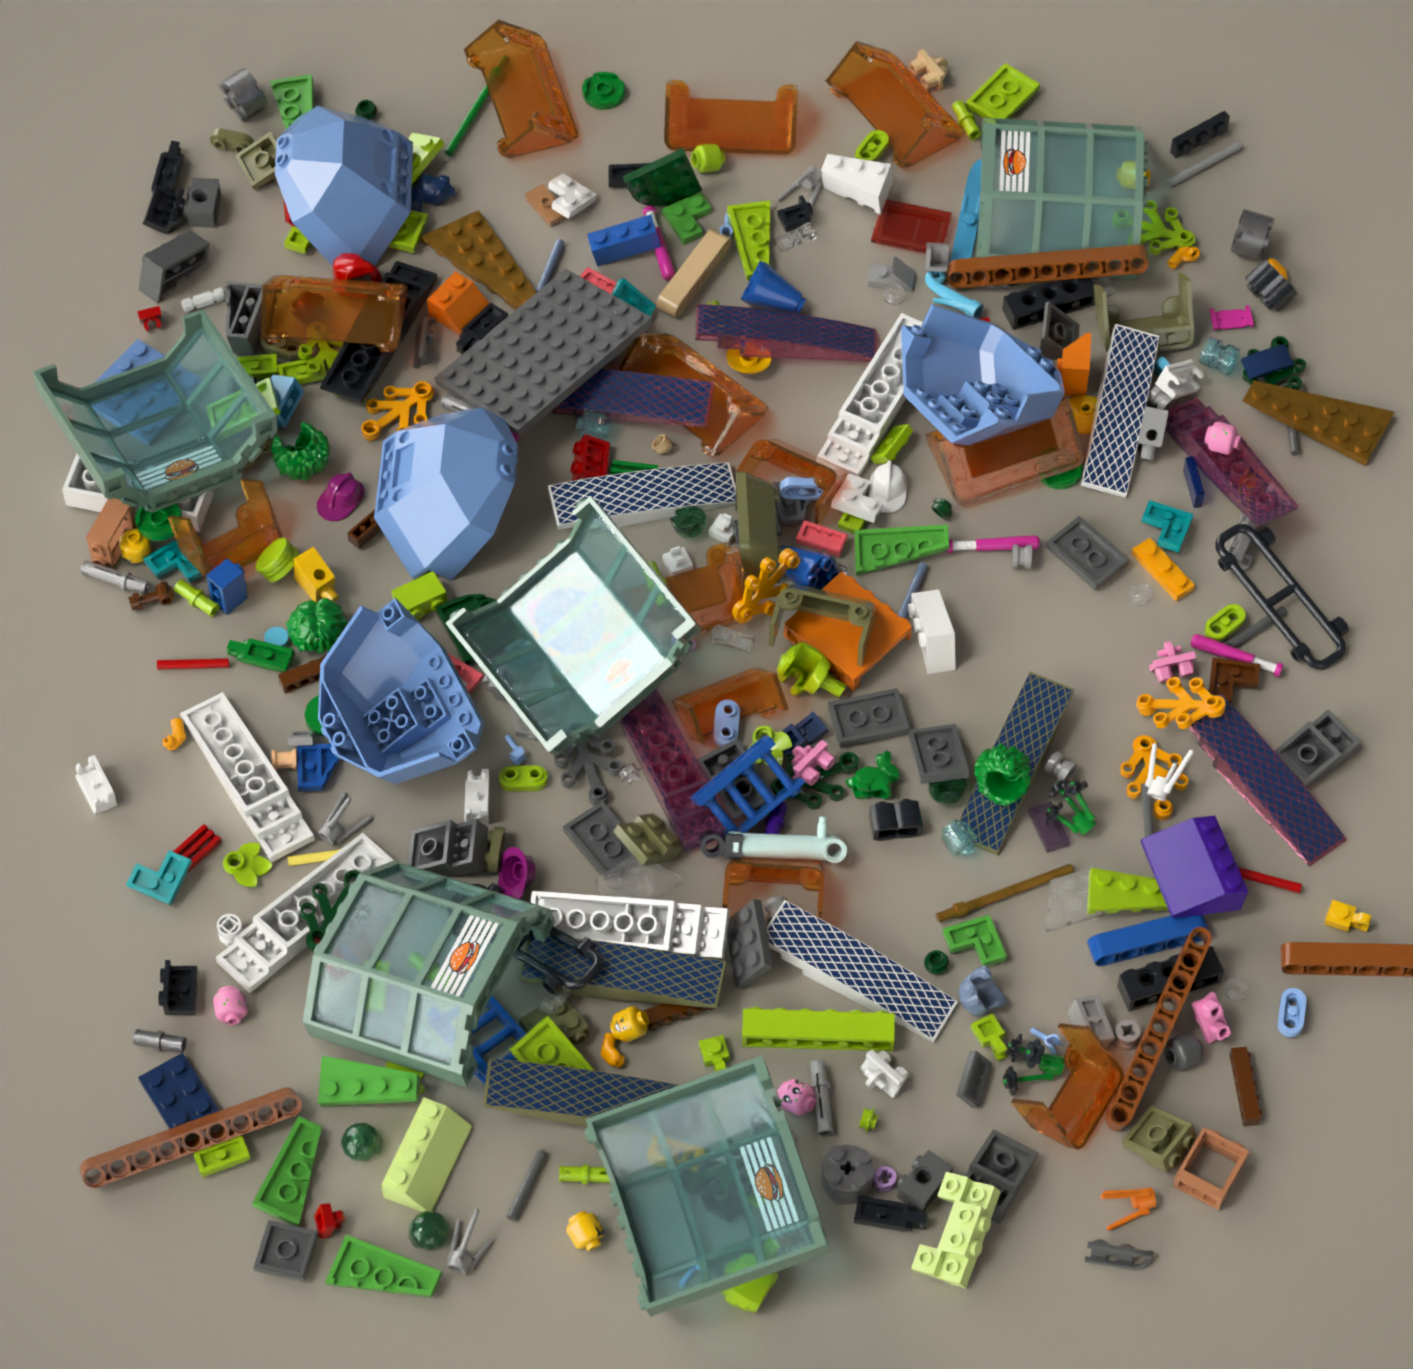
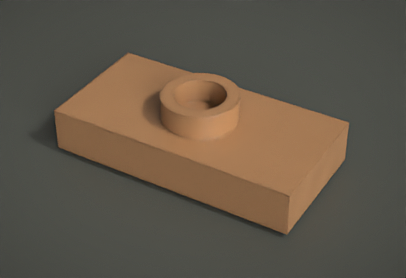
M543 184L524 194L525 200L550 227L566 218L552 209V203L556 198Z

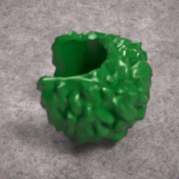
M302 422L301 432L295 446H285L283 440L276 435L271 450L274 455L273 461L280 471V475H286L291 480L303 479L307 481L314 474L325 470V466L329 462L328 456L331 446L329 445L328 437L324 436L322 431H318L311 424L308 425L306 422Z
M327 598L320 599L318 602L313 600L302 602V604L297 605L296 610L290 614V618L286 622L288 635L292 643L298 647V650L300 652L316 651L317 653H323L325 650L329 652L348 624L347 617L343 610H341V606Z
M1003 743L991 749L987 748L981 753L974 765V775L977 777V784L979 786L978 791L995 804L1006 806L1017 802L1027 794L1031 777L1029 771L1031 769L1029 757L1015 748V746L1007 747Z

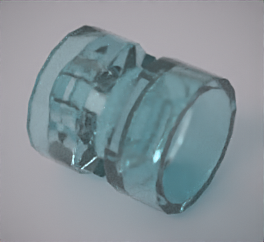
M1210 336L1201 351L1199 363L1209 368L1216 366V371L1228 376L1234 369L1241 350L1231 344L1223 345L1222 340Z

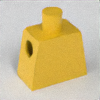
M314 546L294 558V579L311 599L318 602L320 599L327 598L337 602L340 597L335 591V576Z

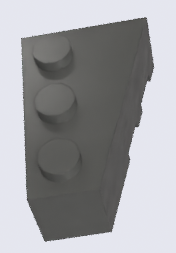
M189 230L167 243H163L158 248L147 252L142 258L139 291L157 304L163 300L161 296L168 289L173 291L178 287L176 282L183 276L188 278L207 261L210 243L192 230Z
M226 281V337L233 353L255 355L274 300L268 285Z

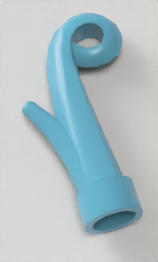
M927 272L925 276L926 284L941 297L934 298V303L947 305L963 311L965 315L979 318L984 308L982 303L975 299L971 300L942 285L941 283L947 277L945 272Z

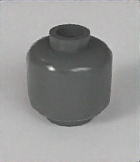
M1184 1033L1167 1041L1164 1056L1169 1065L1176 1069H1185L1200 1062L1203 1046L1195 1036L1190 1033Z

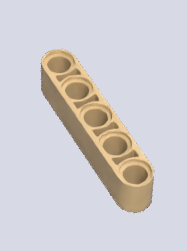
M710 229L661 292L656 302V308L676 318L679 317L726 255L731 246L732 238Z

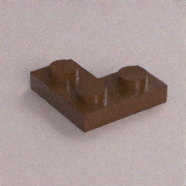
M1213 657L1208 692L1212 696H1223L1231 704L1234 686L1257 689L1260 664Z

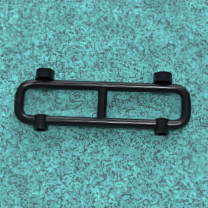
M1237 524L1221 533L1215 542V549L1221 557L1217 561L1219 567L1224 572L1229 569L1233 572L1292 645L1293 649L1290 650L1292 658L1296 662L1303 659L1307 665L1314 669H1325L1339 661L1346 652V643L1342 636L1349 632L1347 623L1340 616L1329 621L1270 549L1269 546L1276 542L1273 532L1268 527L1256 531L1247 524ZM1239 533L1246 534L1288 586L1266 599L1238 565L1236 557L1226 550L1225 542ZM1295 593L1337 646L1336 651L1323 660L1315 659L1310 654L1308 646L1303 642L1301 643L1273 606Z
M491 883L489 887L481 884H472L494 892L503 893L502 889L495 883ZM458 896L452 899V901L458 903L466 900ZM448 908L447 912L449 917L452 914L453 909ZM463 915L460 916L452 931L453 936L458 938L468 918ZM471 921L461 941L465 939L469 929L473 924V921ZM478 924L476 925L475 929L473 930V932H472L473 934L476 932V930H477V928H478V926H479ZM555 926L552 927L549 935L575 949L580 956L593 960L592 966L580 979L572 980L520 949L533 935L532 930H529L528 934L523 936L513 955L514 958L547 976L541 982L542 986L554 996L558 995L563 986L571 990L584 988L596 977L603 966L602 956L595 950L596 944L590 938L584 937L582 941H579ZM482 927L480 933L478 934L479 937L481 936V934H482V932H483V930H484L483 927ZM487 931L485 937L483 938L484 940H486L490 931ZM492 935L489 941L490 944H493L497 935Z

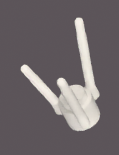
M1154 743L1152 745L1148 778L1145 786L1149 787L1147 792L1149 796L1165 801L1194 751L1192 749L1189 750L1177 770V764L1173 763L1166 778L1156 776L1154 780L1157 744Z

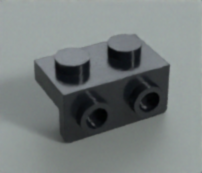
M156 185L142 224L166 235L171 228L175 229L180 219L177 213L182 210L186 199L183 198L185 190L180 189L175 194Z
M165 960V968L160 969V983H164L163 991H159L158 1003L159 1006H163L165 1015H195L198 981L197 966H172L171 960Z

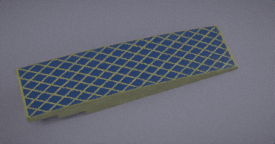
M1029 672L993 746L997 747L1000 743L1007 747L1015 746V748L1029 757L1031 769L1029 775L1031 778L1027 794L1054 742V736L1074 694V688L1033 672ZM976 782L952 838L998 855L1027 794L1010 805L995 804L978 791L979 786Z
M534 934L528 939L525 951L527 954L572 980L580 979L593 964L592 959L580 956L575 949L548 935L545 942L536 940ZM592 940L596 944L595 950L601 954L603 959V966L600 972L584 988L571 990L563 986L562 989L563 991H571L573 996L718 1008L727 962L653 948ZM522 962L519 974L520 981L523 983L542 984L541 982L547 976Z
M489 1058L483 1107L588 1128L587 1118L678 1085L607 1072ZM692 1098L655 1111L664 1134L682 1138L688 1136ZM648 1114L603 1130L631 1136L633 1132L650 1136L655 1134Z

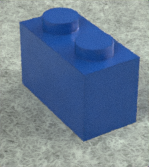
M228 558L206 575L210 598L220 605V609L225 614H229L248 598L247 584L244 579L245 572L239 564H233Z

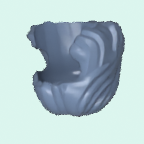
M986 965L978 967L962 981L958 991L962 1006L974 1016L986 1014L991 1009L1006 1004L1004 994L994 983L991 977L992 972Z

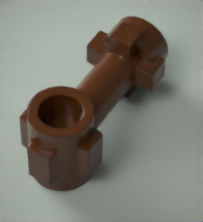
M160 582L155 586V592L139 596L138 592L132 594V596L128 597L132 611L136 609L137 611L143 610V605L158 600L161 605L171 604L174 601L172 586H169L167 582Z

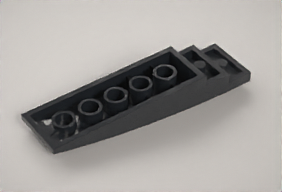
M395 261L391 271L385 273L380 284L376 283L320 385V389L363 403L419 314L438 279L437 273Z

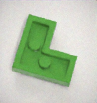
M701 192L662 209L663 217L683 245L703 237V231L695 220L711 213V206Z
M990 915L945 927L942 930L951 954L974 947L981 965H986L987 967L1005 962L1007 959Z

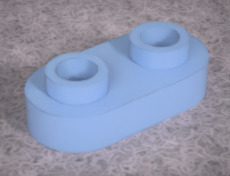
M787 477L779 484L780 494L786 499L818 500L826 494L825 482L818 478Z
M732 700L721 701L715 710L713 740L719 747L737 739L740 709L737 703ZM729 708L732 713L727 714L724 709ZM726 730L730 735L724 736L722 731Z
M1287 989L1281 996L1277 1027L1279 1032L1286 1037L1299 1035L1304 1025L1307 999L1305 994L1299 989ZM1289 1002H1295L1297 1005L1291 1006ZM1286 1024H1292L1294 1028H1288Z

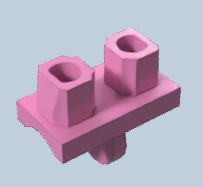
M1171 641L1164 642V649L1158 650L1157 655L1158 657L1166 656V658L1153 660L1152 664L1149 665L1150 672L1155 671L1159 683L1172 678L1170 668L1176 666L1178 667L1180 677L1191 676L1194 673L1193 661L1196 659L1195 652L1175 655L1182 652L1181 646L1173 647Z
M821 740L813 749L809 745L805 748L796 746L792 752L795 756L791 761L795 765L793 767L795 772L793 780L796 777L803 778L807 784L812 786L820 777V772L814 769L817 765L825 770H829L834 765L835 757L827 751L828 744L825 741Z
M1210 992L1205 998L1191 1003L1195 1012L1194 1019L1199 1023L1205 1042L1210 1044L1215 1040L1221 1041L1231 1034L1216 993Z

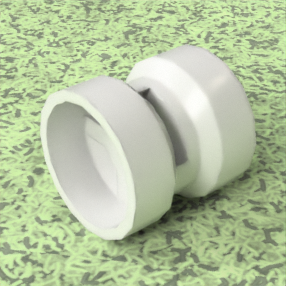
M226 914L217 921L220 942L224 946H231L235 942L234 937L243 931L240 918L234 914Z

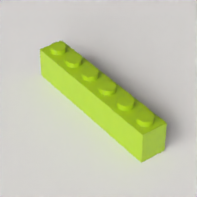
M750 1007L749 1009H743L742 1047L851 1051L884 1050L885 1052H893L895 1013H888L886 1011L869 1013L861 1010L838 1012L835 1009L813 1011L808 1008L788 1010L781 1007L775 1009Z

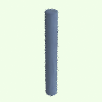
M557 239L553 246L536 292L549 283L564 246V241L561 239Z
M919 563L898 616L907 618L911 594L918 592L928 567L926 563Z

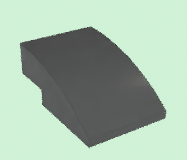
M1328 709L1314 722L1311 723L1309 721L1274 752L1283 761L1282 763L1307 787L1348 761L1362 749L1361 741Z
M737 738L696 759L694 767L704 783L707 784L743 754L745 749ZM756 762L752 764L754 766L753 770L775 796ZM740 774L734 779V785L753 809L766 803L745 775ZM722 789L715 795L717 797L716 800L733 820L745 814L726 790L723 791Z
M478 819L459 824L448 820L412 830L407 865L443 876L483 871L488 827Z
M994 1129L971 1162L965 1177L975 1182L995 1186L1001 1191L991 1220L1000 1224L1038 1156V1152Z

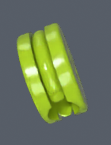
M279 538L261 553L255 565L256 571L263 575L267 581L276 582L294 567V558L299 556V550L286 538Z

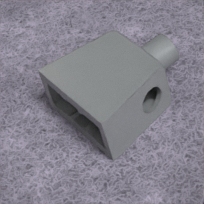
M1145 407L1138 444H1143L1140 458L1154 460L1156 447L1161 448L1168 410ZM1149 430L1156 432L1155 440L1147 438Z

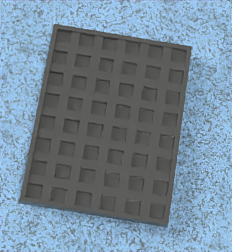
M564 269L481 340L477 341L465 353L460 355L459 358L439 373L434 380L438 386L472 407H482L504 418L509 429L522 436L649 329L654 322L649 315L568 269Z

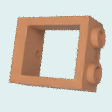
M115 498L107 500L86 536L93 563L112 569L115 568L122 556L119 547L121 535L129 529H137L134 507L123 504L121 500Z
M1203 1127L1178 1170L1173 1187L1219 1211L1247 1162L1249 1150L1238 1142H1231L1225 1139L1219 1132ZM1203 1146L1236 1163L1222 1189L1189 1173Z

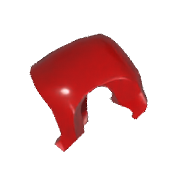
M357 253L340 254L333 262V280L338 297L366 303L371 292L365 288L355 289L350 286L348 281L351 278L368 274L375 285L376 283L380 284L382 277L379 270L373 264L361 258Z

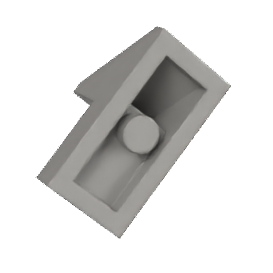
M893 256L892 266L871 263L868 286L912 292L915 271L896 256Z

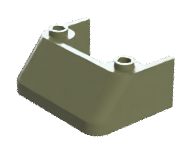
M1178 273L1179 295L1168 297L1162 305L1163 315L1124 321L1119 320V313L1115 307L1107 305L1106 291L1100 285L1095 284L1096 320L1105 351L1108 352L1115 324L1158 335L1159 341L1156 352L1189 347L1195 337L1191 280L1183 273Z
M736 472L735 511L738 513L740 585H744L749 575L759 578L760 563L766 557L776 562V570L778 568L779 555L782 552V547H777L775 502H779L778 488H774L772 483L747 472Z
M798 584L789 585L779 593L769 625V646H774L784 610H799L848 621L855 626L863 627L858 645L857 665L862 666L876 619L877 609L873 602Z

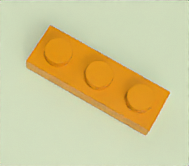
M1151 538L1132 548V556L1175 601H1178L1194 590L1195 584Z

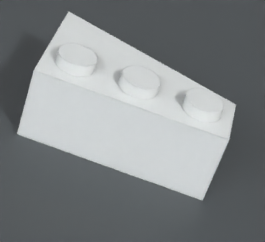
M827 154L821 169L823 187L844 198L850 197L863 207L867 205L881 215L893 183L891 164Z
M939 589L912 593L911 603L908 604V613L910 618L913 617V627L918 635L927 674L956 670L955 632Z

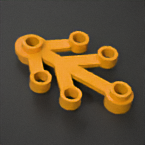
M425 381L417 382L413 388L385 387L383 393L387 401L372 398L366 402V408L370 414H377L380 410L391 411L377 421L366 420L363 422L361 432L365 439L373 441L380 435V430L399 416V427L396 431L407 428L409 426L410 408L416 403L417 414L414 416V425L420 423L418 422L419 419L427 420L426 403L434 397L433 387ZM397 397H408L404 401H394Z
M790 548L784 549L779 555L778 562L780 566L776 570V562L769 557L764 558L760 563L759 578L754 575H749L746 578L743 599L738 601L732 609V615L738 623H746L753 615L757 614L773 615L776 603L768 600L764 604H757L761 599L778 596L783 589L789 586L787 583H782L780 586L773 587L788 569H795L799 565L800 557L797 552Z
M1172 677L1167 680L1166 685L1169 692L1174 693L1180 700L1154 699L1149 694H1142L1136 702L1138 711L1143 716L1152 715L1157 709H1174L1167 714L1159 712L1154 715L1153 721L1157 728H1165L1176 719L1180 729H1187L1192 723L1206 715L1211 718L1221 716L1226 707L1224 698L1218 695L1212 696L1205 689L1203 680L1199 677L1191 679L1189 687L1191 692L1198 694L1202 700H1193L1183 689L1180 679ZM1190 710H1196L1190 715L1187 713Z
M1141 735L1134 739L1132 745L1134 753L1120 767L1121 776L1131 778L1134 775L1135 767L1143 758L1145 767L1136 780L1127 785L1126 795L1131 799H1136L1140 796L1141 785L1146 783L1148 778L1152 745L1154 743L1157 744L1148 735ZM1157 748L1156 758L1167 763L1170 769L1173 765L1171 760H1177V770L1182 762V757L1177 753L1168 754ZM1155 764L1153 779L1155 780L1156 776L1166 778L1169 771ZM1124 768H1130L1132 771L1126 772ZM1180 774L1173 786L1175 789L1182 791L1187 788L1189 780L1186 775ZM1178 780H1182V781H1184L1185 783H1184V784H1179L1177 781H1178ZM1135 788L1137 792H1131L1130 789ZM1155 799L1156 802L1153 807L1154 817L1162 821L1168 820L1173 812L1172 803L1167 799L1165 801ZM1160 806H1165L1167 809H1162Z

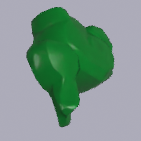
M886 750L883 754L876 755L875 761L878 767L865 766L859 769L852 778L846 779V785L853 790L855 798L867 799L868 797L883 798L884 800L891 798L892 783L900 779V774L897 767L891 763V753Z

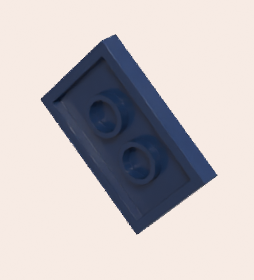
M183 1053L138 1077L141 1086L168 1129L219 1111Z

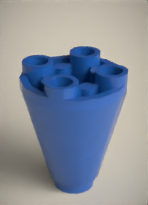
M760 261L740 300L749 305L789 314L793 312L799 314L806 298L802 297V293L766 262Z
M779 546L782 547V551L786 548L792 549L800 557L799 565L795 569H788L785 572V575L794 584L823 589L839 574V571L836 570L835 559L828 554L792 546Z

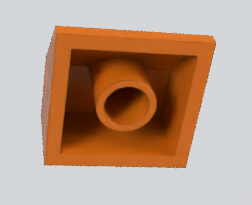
M457 271L427 299L428 315L436 318L437 322L458 335L462 333V328L489 304L474 282Z
M1091 333L1084 334L1063 349L1062 358H1057V369L1061 372L1065 391L1064 395H1086L1090 370Z

